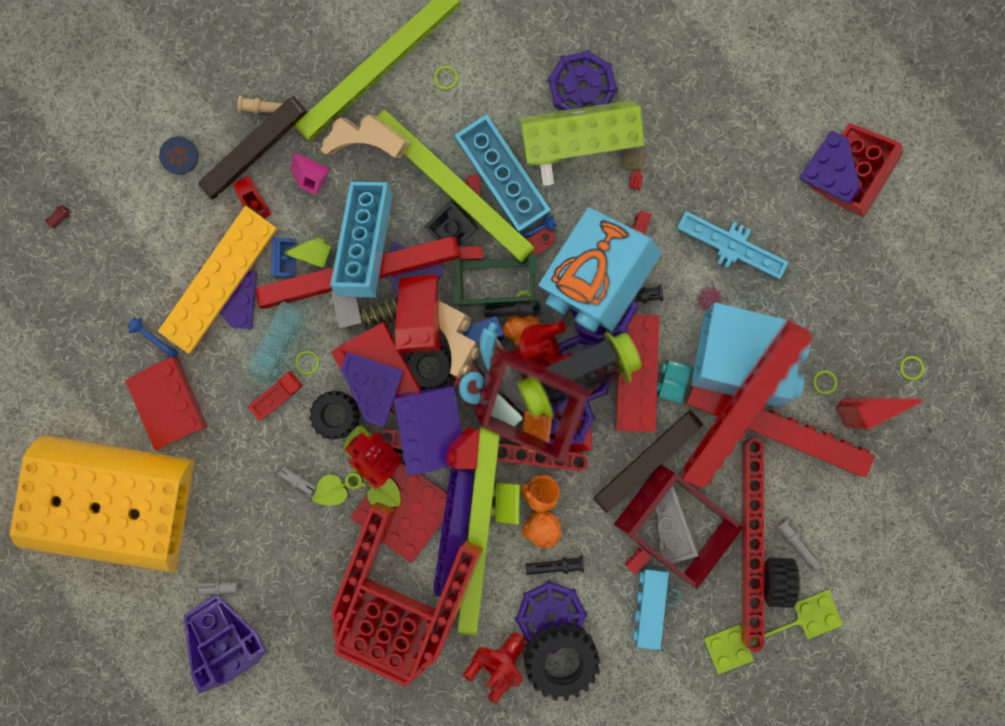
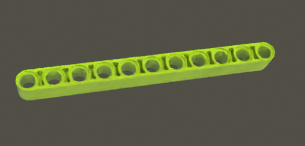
M431 0L296 123L295 128L307 141L313 140L314 136L320 134L343 111L357 100L356 97L359 98L385 73L460 6V0Z
M385 109L377 115L379 119L411 141L404 155L514 257L523 263L535 248Z
M484 427L480 428L478 462L475 472L468 535L469 542L484 549L461 604L458 634L477 636L499 444V434Z

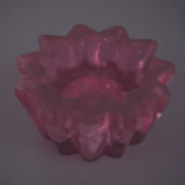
M706 286L705 290L700 289V295L697 296L699 299L697 304L702 306L703 311L708 310L714 302L722 304L721 301L724 297L720 295L721 290H716L715 286L712 288Z

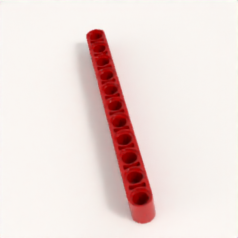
M448 237L383 254L378 280L460 258L456 237ZM334 267L257 287L255 292L259 308L267 309L331 292L333 290L331 281Z
M386 429L381 431L379 435L382 438L386 432L392 434L393 440L391 443H388L392 448L403 449L399 430ZM498 444V448L505 447L508 450V454L505 457L497 455V461L575 471L584 470L588 464L586 456L578 452L568 451L565 462L556 464L554 460L547 457L543 462H537L535 460L537 452H528V449H523L520 445ZM519 449L527 452V456L523 460L516 457V452ZM577 456L582 457L584 460L583 465L580 467H576L573 464V460Z
M749 438L742 443V642L751 651L759 652L764 647V445L760 439ZM751 442H754L756 444V450L754 452H752L749 449V445ZM752 461L756 463L754 471H751L749 468ZM752 480L756 482V488L753 491L749 487ZM752 500H755L756 508L751 510L749 504ZM755 519L756 527L751 529L749 523ZM752 539H755L757 544L751 549L749 543ZM755 558L756 566L751 568L749 563L751 559ZM752 578H756L757 581L754 587H750L749 584ZM756 598V605L750 607V600ZM753 617H756V624L754 626H750V620ZM756 637V644L750 646L751 638Z

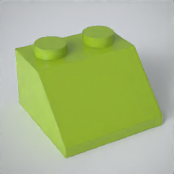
M496 482V486L493 488V498H496V505H492L491 517H495V522L519 524V482Z

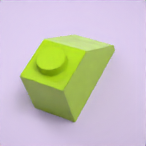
M316 237L315 240L305 241L286 250L284 255L319 268H324L331 246L326 245V240Z

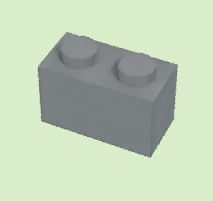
M332 290V296H329L331 307L335 308L336 314L333 315L335 325H339L340 329L362 325L363 321L360 314L361 309L358 297L337 296L334 290Z

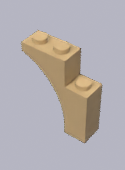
M367 115L361 120V127H358L347 118L337 119L332 125L333 130L324 138L323 146L320 150L325 154L334 155L346 146L366 143L383 149L394 158H401L411 141L377 116Z
M438 300L439 327L445 334L451 350L452 364L450 373L462 379L463 376L470 373L471 364L480 354V345L463 336L464 332L469 329L472 318Z

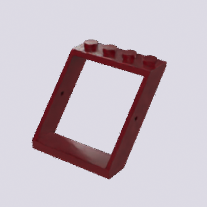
M496 347L494 355L490 358V368L485 375V385L480 391V401L476 405L475 415L478 417L482 427L556 462H565L588 395L581 384ZM506 366L570 394L553 445L491 416Z
M662 465L655 469L613 524L695 589L700 587L743 529L738 522L679 475ZM674 482L723 519L701 549L699 555L695 557L684 573L635 535Z

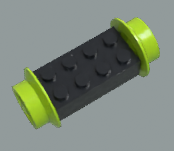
M606 332L604 333L605 341L557 362L546 369L581 384L586 391L588 389H596L603 382L613 381L618 375H621L627 383H630L631 373L641 369L642 365L637 350L626 333L613 337L610 333ZM529 375L527 378L517 382L521 396L533 418L546 414L552 419L551 407L561 405L570 396V394Z

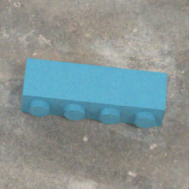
M643 567V572L639 573V583L642 585L641 591L637 592V603H640L639 610L635 611L637 630H633V641H635L638 648L661 650L669 574L666 569Z

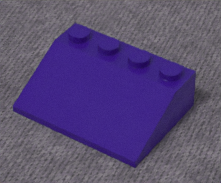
M454 386L396 394L394 401L407 475L427 473L449 467L446 461L449 446L462 434Z

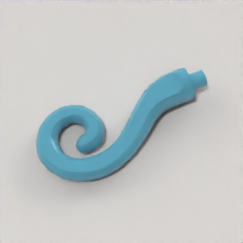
M490 322L488 328L483 329L479 343L487 372L490 368V358L494 355L493 347L498 333L495 332L498 325ZM470 372L462 377L459 384V392L467 403L479 404L480 392L477 394L470 393L468 385L471 381H476V387L482 389L484 378L478 372Z

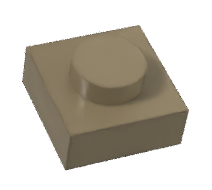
M624 150L622 169L642 171L645 152L642 150Z

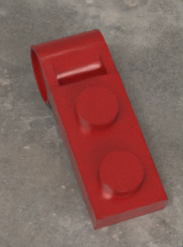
M289 371L247 407L259 421H262L300 390L303 385L293 372Z

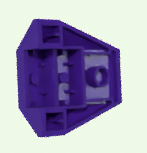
M217 594L184 615L190 672L199 693L228 683L257 664L267 651L259 634Z

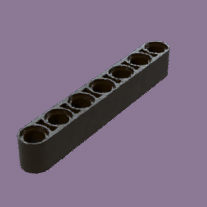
M295 96L288 98L199 181L198 185L211 200L219 196L218 193L221 194L292 129L308 111Z
M691 410L684 414L685 417L682 416L670 427V430L665 431L656 442L654 441L593 497V500L605 513L614 508L704 425Z

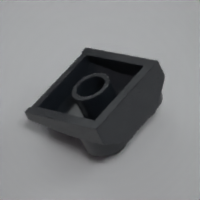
M452 200L424 226L436 240L456 237L458 247L478 229L470 216Z

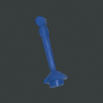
M546 215L543 224L521 235L527 238L544 228L555 231L554 227L557 224L553 216L549 217Z
M141 317L139 319H132L127 327L130 334L142 333L161 348L165 354L167 353L168 358L178 355L177 350H171L168 345L162 343L142 328Z

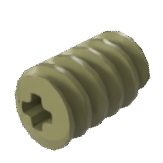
M390 296L389 303L384 298L383 305L378 301H375V307L368 303V310L363 305L361 306L360 314L365 329L367 330V324L373 328L375 321L378 325L381 324L382 319L388 323L389 316L394 321L396 320L397 300L393 296Z

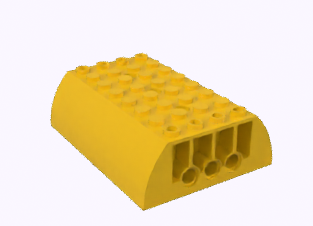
M43 435L30 445L23 456L10 530L11 540L16 547L21 549L176 573L195 459ZM55 496L61 498V505L59 507L53 504ZM94 502L100 505L99 513L92 511L91 506ZM133 508L137 509L140 513L137 520L133 519L130 515Z

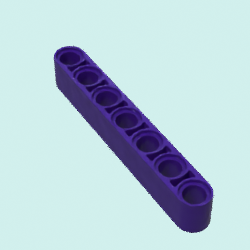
M451 468L434 580V594L437 597H441L460 546L466 541L475 469Z

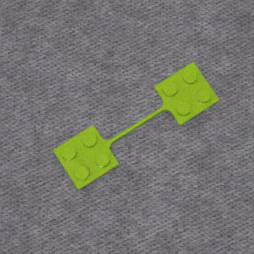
M829 589L797 601L794 607L798 616L797 620L764 633V637L794 625H801L808 640L843 626ZM740 624L704 638L718 675L754 661L750 649L743 645ZM756 637L751 638L749 643L756 641Z

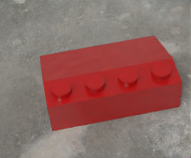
M849 123L842 136L847 137L849 140L860 186L859 192L849 205L813 186H810V188L847 211L865 217L904 152L900 142Z
M385 322L331 351L340 370L346 354L349 352L404 371L396 394L421 391L401 352L396 350V343Z
M168 358L125 380L154 450H158L208 428L179 358Z
M846 397L840 400V405L835 408L845 427L870 429L923 401L921 398Z

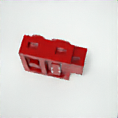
M363 432L358 434L344 449L351 456L348 462L374 489L386 483L403 459L377 432L366 436Z

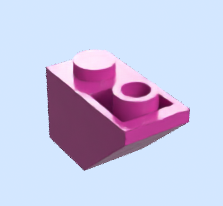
M296 152L294 153L290 170L298 186L316 195L326 183L329 168Z

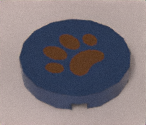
M176 136L169 138L160 148V162L172 174L184 175L192 171L198 163V151L193 142L185 137Z

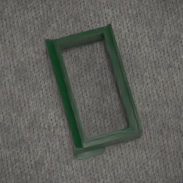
M529 254V257L523 263L517 258L461 261L460 258H455L456 283L452 286L453 302L459 307L515 304L518 301L531 302L535 300L534 275L537 273V257L535 254ZM529 266L530 296L464 300L463 270Z

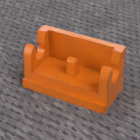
M524 410L522 430L549 443L552 419L546 414L533 418L529 410Z

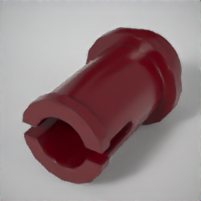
M64 205L57 206V210L45 220L51 228L55 229L65 218H69L71 212Z

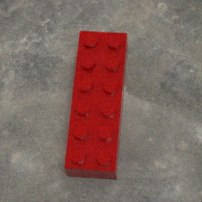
M623 314V316L619 320L620 323L622 322L625 314ZM634 315L626 329V334L637 350L642 368L631 373L630 383H627L621 375H618L616 378L614 430L655 432L659 316Z

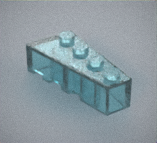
M284 301L281 302L246 368L251 378L270 387L272 386L282 362L287 357L290 345L294 343L297 337L296 332L298 328H302L306 318H304L303 310Z

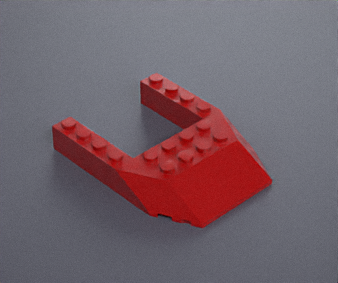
M376 502L369 509L331 610V618L334 624L335 655L406 687L423 673L425 669L438 660L484 548L469 541H465L460 546L437 608L430 607L369 579L395 510Z

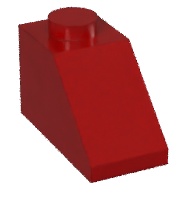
M250 175L233 183L236 195L244 207L248 206L263 218L272 214Z
M468 427L449 446L446 454L447 466L455 469H477L480 430Z

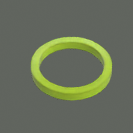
M442 66L436 70L434 81L439 88L448 90L456 85L458 75L454 68ZM450 69L454 72L455 81L451 86L443 87L437 82V74L440 70Z
M303 351L296 357V368L302 374H312L319 367V358L311 351ZM305 353L312 354L317 361L315 369L311 372H304L298 366L300 356Z
M909 356L902 360L900 372L906 379L915 380L922 376L924 364L918 357ZM916 359L920 363L921 371L918 376L908 377L905 375L903 364L906 360Z
M827 370L818 372L813 379L814 388L821 394L832 393L837 387L835 374ZM829 373L833 376L835 383L830 391L823 392L818 389L816 379L820 374Z

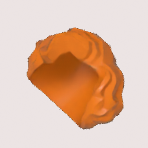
M516 315L510 316L502 326V332L505 337L513 341L514 345L520 347V338L523 330L532 324H541L540 319L532 315L525 316L524 318H519Z
M540 474L533 476L532 481L528 484H524L520 493L533 511L542 513L553 509L557 505L561 489L551 475Z
M534 511L522 526V534L533 542L535 547L551 548L558 543L562 535L559 519L548 511L542 513Z

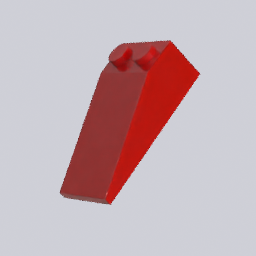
M437 274L399 278L395 342L396 350L402 354L440 351Z

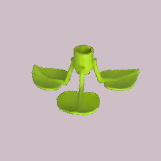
M363 426L356 427L348 435L344 449L358 434L362 432L366 436L371 434ZM345 451L347 457L351 459V456ZM355 468L346 477L344 483H342L337 475L328 474L319 480L312 500L318 504L334 506L346 500L348 492L344 486H348L350 489H356L360 485L363 487L372 486L368 482H364V478ZM391 478L377 489L370 488L367 494L371 505L379 502L388 507H396L401 502L398 486Z

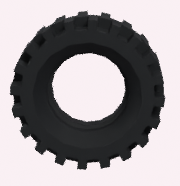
M560 621L559 626H554L553 622L549 623L550 628L547 629L541 626L538 628L540 633L538 635L533 633L530 636L531 642L526 643L524 665L530 684H533L536 692L540 690L543 697L547 698L548 695H552L555 701H558L559 696H563L565 701H568L569 696L573 694L576 698L580 697L579 692L581 690L587 692L589 690L588 684H594L596 682L595 674L600 672L598 666L600 658L591 635L587 634L583 627L578 629L576 624L572 622L570 626L566 625L565 621ZM561 647L575 650L580 657V663L577 670L571 675L554 677L545 670V659L553 650Z

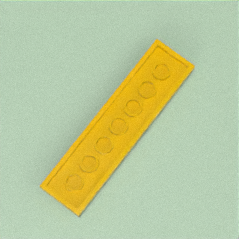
M245 206L158 332L185 352L191 354L278 228L248 206Z

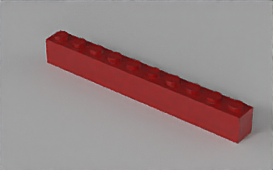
M790 319L786 320L683 466V480L702 489L707 483L712 481L714 473L723 466L724 459L733 452L737 441L742 440L745 430L754 423L758 412L765 408L769 397L776 393L779 383L787 378L790 368L798 363L800 354L810 346L812 337L808 328Z
M691 386L685 404L719 417L732 397L725 393ZM771 409L769 412L765 410L759 411L754 423L747 428L752 432L865 478L875 456L869 454L870 450L859 446L856 449L851 447L852 443L841 439L839 442L834 439L832 434L827 432L820 434L816 432L817 428L807 424L803 427L798 424V420L791 417L784 419L780 417L781 413Z

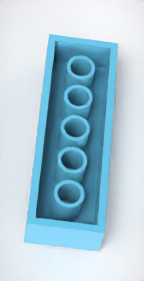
M487 114L455 134L456 142L519 234L550 214V208Z
M350 182L331 281V287L337 296L375 298L393 193L387 182Z

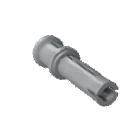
M785 517L776 523L774 528L780 531L786 543L794 547L811 571L819 569L822 563L801 539L800 532L795 530L790 524V519Z

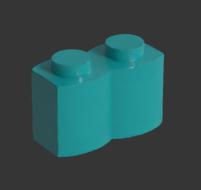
M671 360L663 363L660 374H663L662 380L657 382V397L681 403L691 366Z

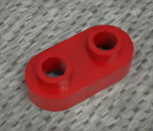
M542 229L527 239L535 248L531 254H535L537 257L554 244L555 234L553 231ZM548 235L549 240L543 241L542 236Z

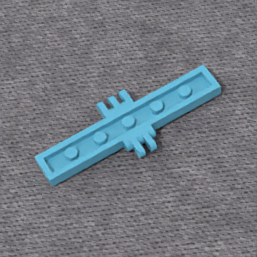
M687 211L684 212L676 229L719 250L717 255L720 257L717 264L721 265L723 260L726 259L724 267L728 268L731 262L735 263L738 259L778 280L781 279L789 262L747 242L746 239L751 231L750 228H747L743 234L741 232L744 226L740 224L736 231L734 229L737 226V222L733 221L727 232Z

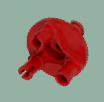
M562 320L553 324H532L526 327L521 334L520 348L510 352L543 368L573 356L572 353L560 356V349L554 335L566 331V325Z
M517 632L511 633L501 648L494 651L486 647H479L471 659L472 662L463 672V677L472 682L481 669L488 671L492 676L486 682L487 687L491 686L489 688L491 692L487 695V698L495 704L498 703L505 691H508L511 686L519 687L523 681L520 672L516 669V659L526 646L527 641L522 642L524 637Z

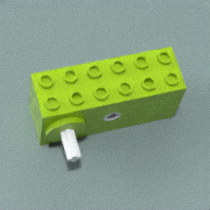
M632 100L518 117L523 155L527 164L540 165L543 186L554 184L551 163L561 161L562 158L644 146L640 105Z

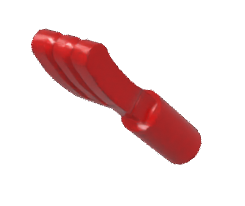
M635 170L632 173L629 188L641 189L643 179L641 171Z

